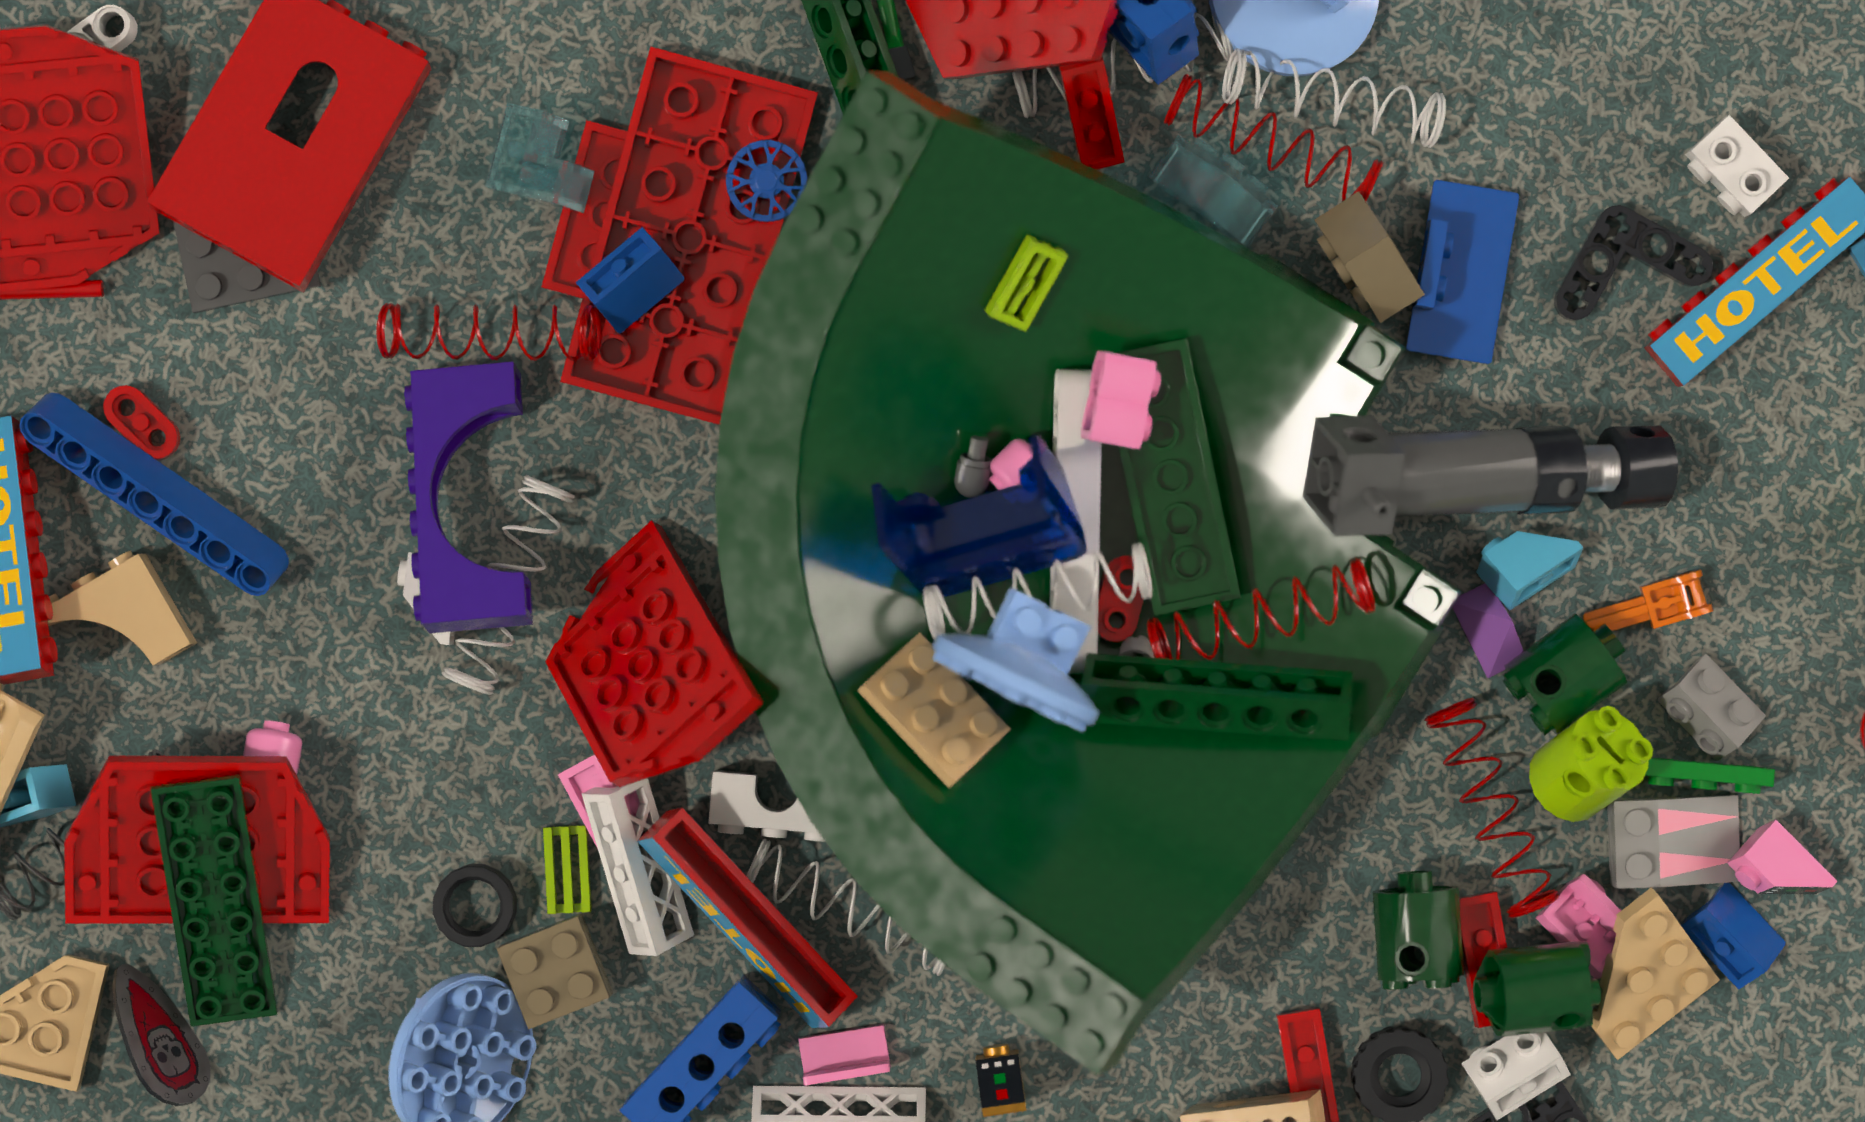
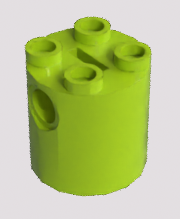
M1604 706L1600 710L1589 711L1539 748L1530 762L1529 780L1536 798L1554 816L1571 822L1588 820L1643 780L1648 770V760L1653 756V748L1651 743L1641 735L1631 721L1622 716L1614 707Z

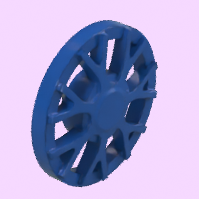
M772 140L756 141L743 147L731 160L726 175L727 192L733 205L746 217L760 222H774L788 217L807 183V172L799 155L787 145ZM764 148L767 163L756 166L751 151ZM768 148H775L774 153L770 154ZM780 150L791 157L781 170L772 164ZM748 154L749 161H745L742 158ZM739 162L753 169L749 179L734 175L735 168ZM795 162L798 168H790V165ZM800 172L801 186L784 185L783 175ZM733 179L739 181L740 184L733 187ZM750 185L754 195L740 203L734 191L743 186ZM782 190L794 200L785 210L782 209L774 198ZM792 190H799L797 197L791 192ZM758 197L770 199L768 215L755 213ZM748 203H752L751 211L745 208L744 206ZM773 207H777L780 212L772 214Z

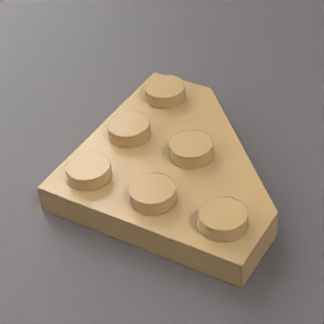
M1652 887L1616 916L1613 931L1616 933L1612 954H1607L1600 980V987L1603 989L1598 1009H1593V1024L1591 1027L1617 1060L1720 981L1664 901Z
M67 954L1 994L0 1074L75 1092L79 1091L110 964Z

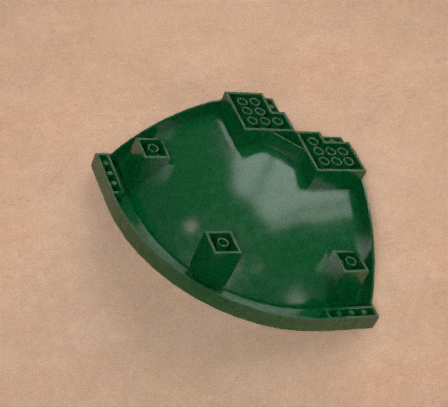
M867 71L777 238L754 288L732 357L719 426L715 484L718 563L729 629L739 663L743 666L763 701V704L755 712L774 757L811 823L852 878L902 930L952 971L1096 1075H1099L1119 1063L1143 1021L1176 987L1222 934L1304 831L1369 739L1380 734L1445 626L1442 623L1462 591L1393 546L1395 541L1384 534L1334 536L1302 497L1315 417L1365 416L1404 351L1405 346L1375 328V322L1271 255H1259L1176 209L1057 151L976 116L936 102L890 72ZM1028 234L1035 237L1039 242L1049 243L1055 249L1056 247L1063 249L1067 253L1068 258L1025 332L989 317L985 309ZM1046 257L1034 278L1035 282L1031 290L1024 296L1014 316L1017 317L1050 260L1049 257ZM1187 338L1241 598L1219 603L1238 636L1246 644L1253 642L1255 629L1254 588L1259 590L1280 627L1287 633L1292 631L1294 624L1292 580L1294 576L1300 580L1318 613L1323 619L1330 621L1334 609L1332 568L1334 564L1340 568L1352 592L1358 599L1350 568L1351 560L1356 558L1362 561L1374 597L1375 611L1367 614L1361 610L1353 601L1337 574L1338 611L1332 625H1326L1316 617L1297 585L1298 624L1292 637H1287L1278 631L1257 597L1259 631L1257 641L1252 648H1246L1236 640L1218 610L1220 636L1219 647L1215 657L1212 660H1207L1195 650L1179 623V659L1353 671L1352 715L1349 741L1105 723L1087 725L1085 731L1081 732L1065 723L1055 721L1027 705L1024 706L974 679H969L960 674L1011 730L956 783L948 788L857 690L919 632L933 645L935 640L929 628L924 604V588L926 586L929 587L934 584L938 586L953 620L963 632L968 630L971 620L972 580L974 576L979 578L996 615L1010 587L1012 588L1013 570L1015 568L1020 570L1032 598L1046 604V607L1050 609L1052 482L1029 503H1023L1017 499L1012 504L990 481L987 490L982 495L974 498L966 497L959 493L954 483L957 461L960 459L961 453L968 452L971 436L976 435L988 439L986 456L990 457L991 461L1012 440L1018 438L1025 440L1029 444L1037 439L1053 456L1054 379L1056 369L1092 370L1097 351L1118 353ZM1101 442L1099 552L1104 557L1106 564H1108L1112 559L1119 556H1133L1132 546L1134 543L1138 544L1139 541L1119 446ZM1051 460V461L1048 463V464L1051 466V468H1052V461H1053V460ZM1099 559V587H1100L1102 575H1103V572H1104V568H1103V565H1102L1100 559ZM1124 569L1120 573L1121 583L1126 586L1133 583V572L1129 569ZM1017 576V591L1026 595ZM976 584L975 621L969 634L987 636L995 619L988 610ZM1147 597V599L1143 600L1138 624L1131 636L1138 638L1139 635H1142L1149 639L1148 620L1149 618L1153 619V617L1159 619L1168 639L1172 659H1175V612L1154 616L1151 598ZM1213 604L1177 611L1198 647L1207 656L1212 655L1215 647ZM941 605L945 634H960L950 623ZM1117 611L1112 612L1109 616V624L1113 628H1119L1123 624V616ZM1097 636V654L1119 655L1123 641L1110 642ZM1068 674L1067 676L1081 688L1083 674Z

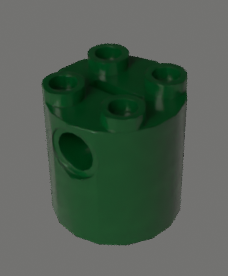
M1573 614L1504 665L1507 672L1503 674V683L1517 701L1524 697L1532 706L1529 709L1531 712L1529 716L1544 736L1551 731L1558 735L1628 683L1615 661L1617 657L1625 652V649L1606 624H1603L1593 632L1577 614ZM1550 679L1555 681L1560 689L1555 694L1545 695L1536 686L1539 682Z
M1432 871L1398 872L1397 888L1373 891L1378 980H1382L1383 989L1385 990L1409 988V984H1416L1417 981H1425L1426 988L1452 987V983L1460 982V976L1464 975L1459 887L1433 886ZM1415 946L1424 953V963L1416 958L1414 953Z
M1571 941L1488 950L1473 981V996L1478 1012H1483L1489 1018L1495 1034L1503 1037L1592 1026V1005L1600 1004L1601 990L1598 979L1590 977L1589 965L1591 955L1588 943L1586 941Z

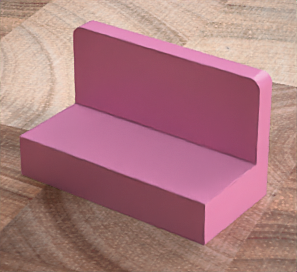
M884 1024L798 1038L804 1072V1086L890 1072L891 1065Z

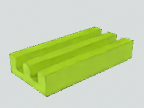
M1027 234L985 309L988 316L1026 332L1068 258L1067 253L1058 247L1056 249L1051 247L1049 243L1044 241L1039 242L1035 237ZM1046 257H1049L1050 260L1017 317L1014 316L1024 296L1031 290L1035 282L1034 278Z
M586 826L544 827L547 914L591 912L589 847ZM578 834L581 903L573 902L570 835ZM556 835H561L564 904H557L553 837Z

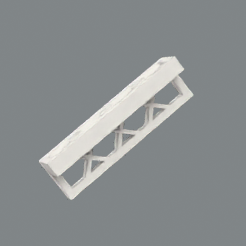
M648 778L622 787H594L582 793L629 954L658 956L694 936L680 887L649 853L646 857L641 854L637 840L641 837L642 831L646 832L659 819ZM634 791L637 792L640 802L635 817L629 814L624 796ZM654 871L659 872L663 880L659 897L653 895L650 886ZM666 911L673 914L677 931L668 936H665L662 926Z
M753 1086L751 1122H925L926 1087ZM762 1100L781 1101L788 1107L779 1115H761ZM812 1101H824L831 1109L823 1115H811L804 1107ZM855 1101H867L875 1109L866 1116H855L847 1108ZM898 1102H917V1116H898L890 1108Z

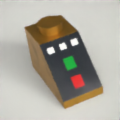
M1009 1044L983 1047L984 1054L975 1056L983 1117L1026 1111V1099L1018 1049L1009 1051Z

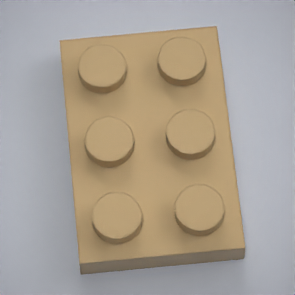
M919 632L857 691L950 788L1011 729L959 673L932 660L936 651L933 650L929 641Z

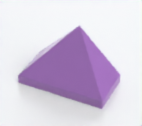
M1486 583L1457 598L1452 609L1486 677L1490 678L1506 670L1504 665L1521 654L1523 648L1513 621L1499 598Z

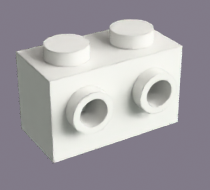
M1730 115L1723 118L1685 154L1691 161L1687 167L1692 174L1704 184L1710 181L1721 192L1717 196L1719 202L1733 215H1736L1738 212L1744 217L1752 214L1789 179Z
M1546 1032L1504 1036L1490 1046H1483L1471 1054L1469 1059L1462 1062L1470 1080L1496 1120H1499L1571 1075L1562 1056Z

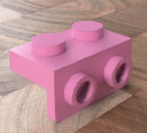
M1582 874L1567 882L1557 893L1560 895L1559 899L1545 906L1536 916V919L1559 943L1586 941L1591 955L1589 972L1594 978L1599 979L1602 976L1607 954H1612L1616 938L1613 928L1616 916L1622 910L1606 896L1604 888L1597 881Z

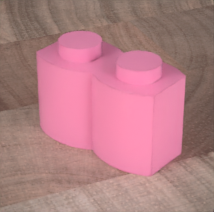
M1097 351L1091 373L1089 396L1083 415L1082 439L1140 449L1142 441L1149 439L1152 429V416L1147 415L1150 398H1155L1158 394L1161 382V374L1159 371H1156L1155 361Z

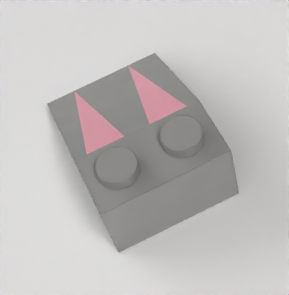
M1738 795L1618 798L1607 806L1610 885L1614 888H1656L1739 882L1735 876V871L1727 864L1740 849Z

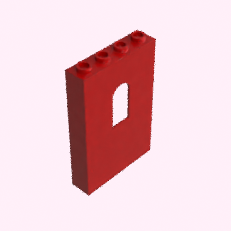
M263 0L147 203L155 212L304 293L431 71L429 61L424 59L427 55L424 50L408 41H404L402 46L387 38L389 32L372 21L366 20L363 25L349 17L351 11L334 0H328L326 4L319 0ZM321 62L327 64L335 71L338 78V87L306 145L301 149L265 128L298 71L309 63Z

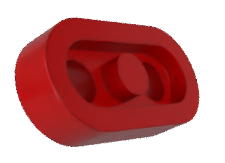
M124 385L112 389L107 394L103 404L105 417L127 440L157 460L168 458L175 453L180 444V433L177 426L141 390ZM130 399L135 404V411L133 414L125 416L121 412V404L125 400ZM156 430H162L166 436V440L161 446H155L151 441V436Z
M1119 556L1112 559L1107 566L1120 592L1128 599L1132 594L1133 583L1129 586L1122 584L1120 573L1124 569H1129L1134 574L1133 556ZM1104 570L1098 591V636L1110 642H1119L1134 633L1144 600L1138 583L1132 602L1127 603L1118 596ZM1114 611L1121 613L1123 616V624L1119 628H1113L1109 624V616Z

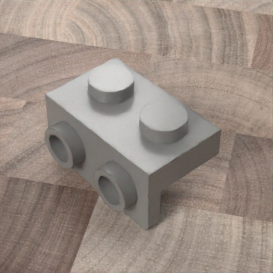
M1707 654L1698 658L1677 683L1663 692L1658 698V702L1667 710L1669 716L1678 722L1697 741L1699 747L1716 761L1738 749L1766 717Z

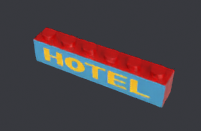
M1834 177L1826 182L1814 193L1818 199L1817 202L1806 211L1801 205L1794 209L1780 222L1785 229L1773 239L1768 234L1761 237L1747 250L1752 257L1738 267L1735 262H1732L1714 277L1719 285L1707 295L1702 290H1699L1681 305L1685 313L1674 323L1666 318L1648 333L1652 341L1644 347L1645 350L1677 387L1688 383L1865 233V193L1851 177H1847L1839 183Z
M13 416L0 417V683L3 685L54 676L53 663L58 660L56 642L52 636L50 637L48 620L53 618L52 603L49 596L44 592L43 578L48 576V566L44 554L40 552L38 536L43 534V524L39 512L34 507L33 494L38 492V482L34 470L30 468L28 453L33 451V445L24 438L20 430V421Z
M682 807L666 811L637 840L811 1028L830 1027L858 997Z

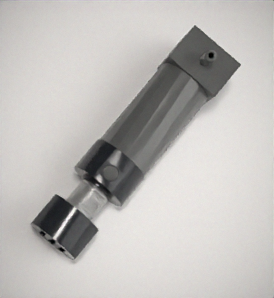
M1373 415L1315 417L1302 497L1334 536L1392 534L1395 516L1570 513L1576 511L1582 503L1584 493L1597 492L1599 498L1611 510L1661 508L1666 506L1673 497L1677 485L1678 460L1673 438L1660 425L1609 427L1601 433L1596 445L1584 446L1577 431L1570 426H1528L1496 430L1387 432Z

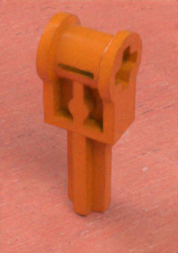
M1701 569L1640 586L1642 596L1585 612L1583 614V621L1593 632L1603 624H1606L1611 631H1616L1646 621H1650L1651 627L1656 629L1701 616L1714 610L1712 604H1707L1700 582L1703 573ZM1686 586H1687V589H1688V592H1689V595H1690V599H1691V602H1692L1691 605H1690L1689 598H1688V595H1687V592H1686V588H1685Z

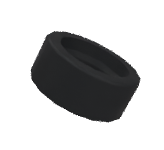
M468 864L453 870L439 883L433 897V916L439 930L450 941L464 947H482L497 941L511 927L517 913V896L512 883L500 870L486 864ZM469 880H481L490 884L497 891L500 899V912L496 921L490 927L481 931H470L460 927L450 912V898L453 891L461 883Z

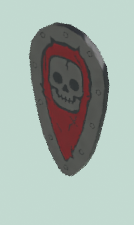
M129 964L120 965L113 974V1002L121 1035L138 1079L148 1093L162 1103L173 1106L193 1103L205 1094L210 1083L211 1066L204 1047L175 1005L151 979Z

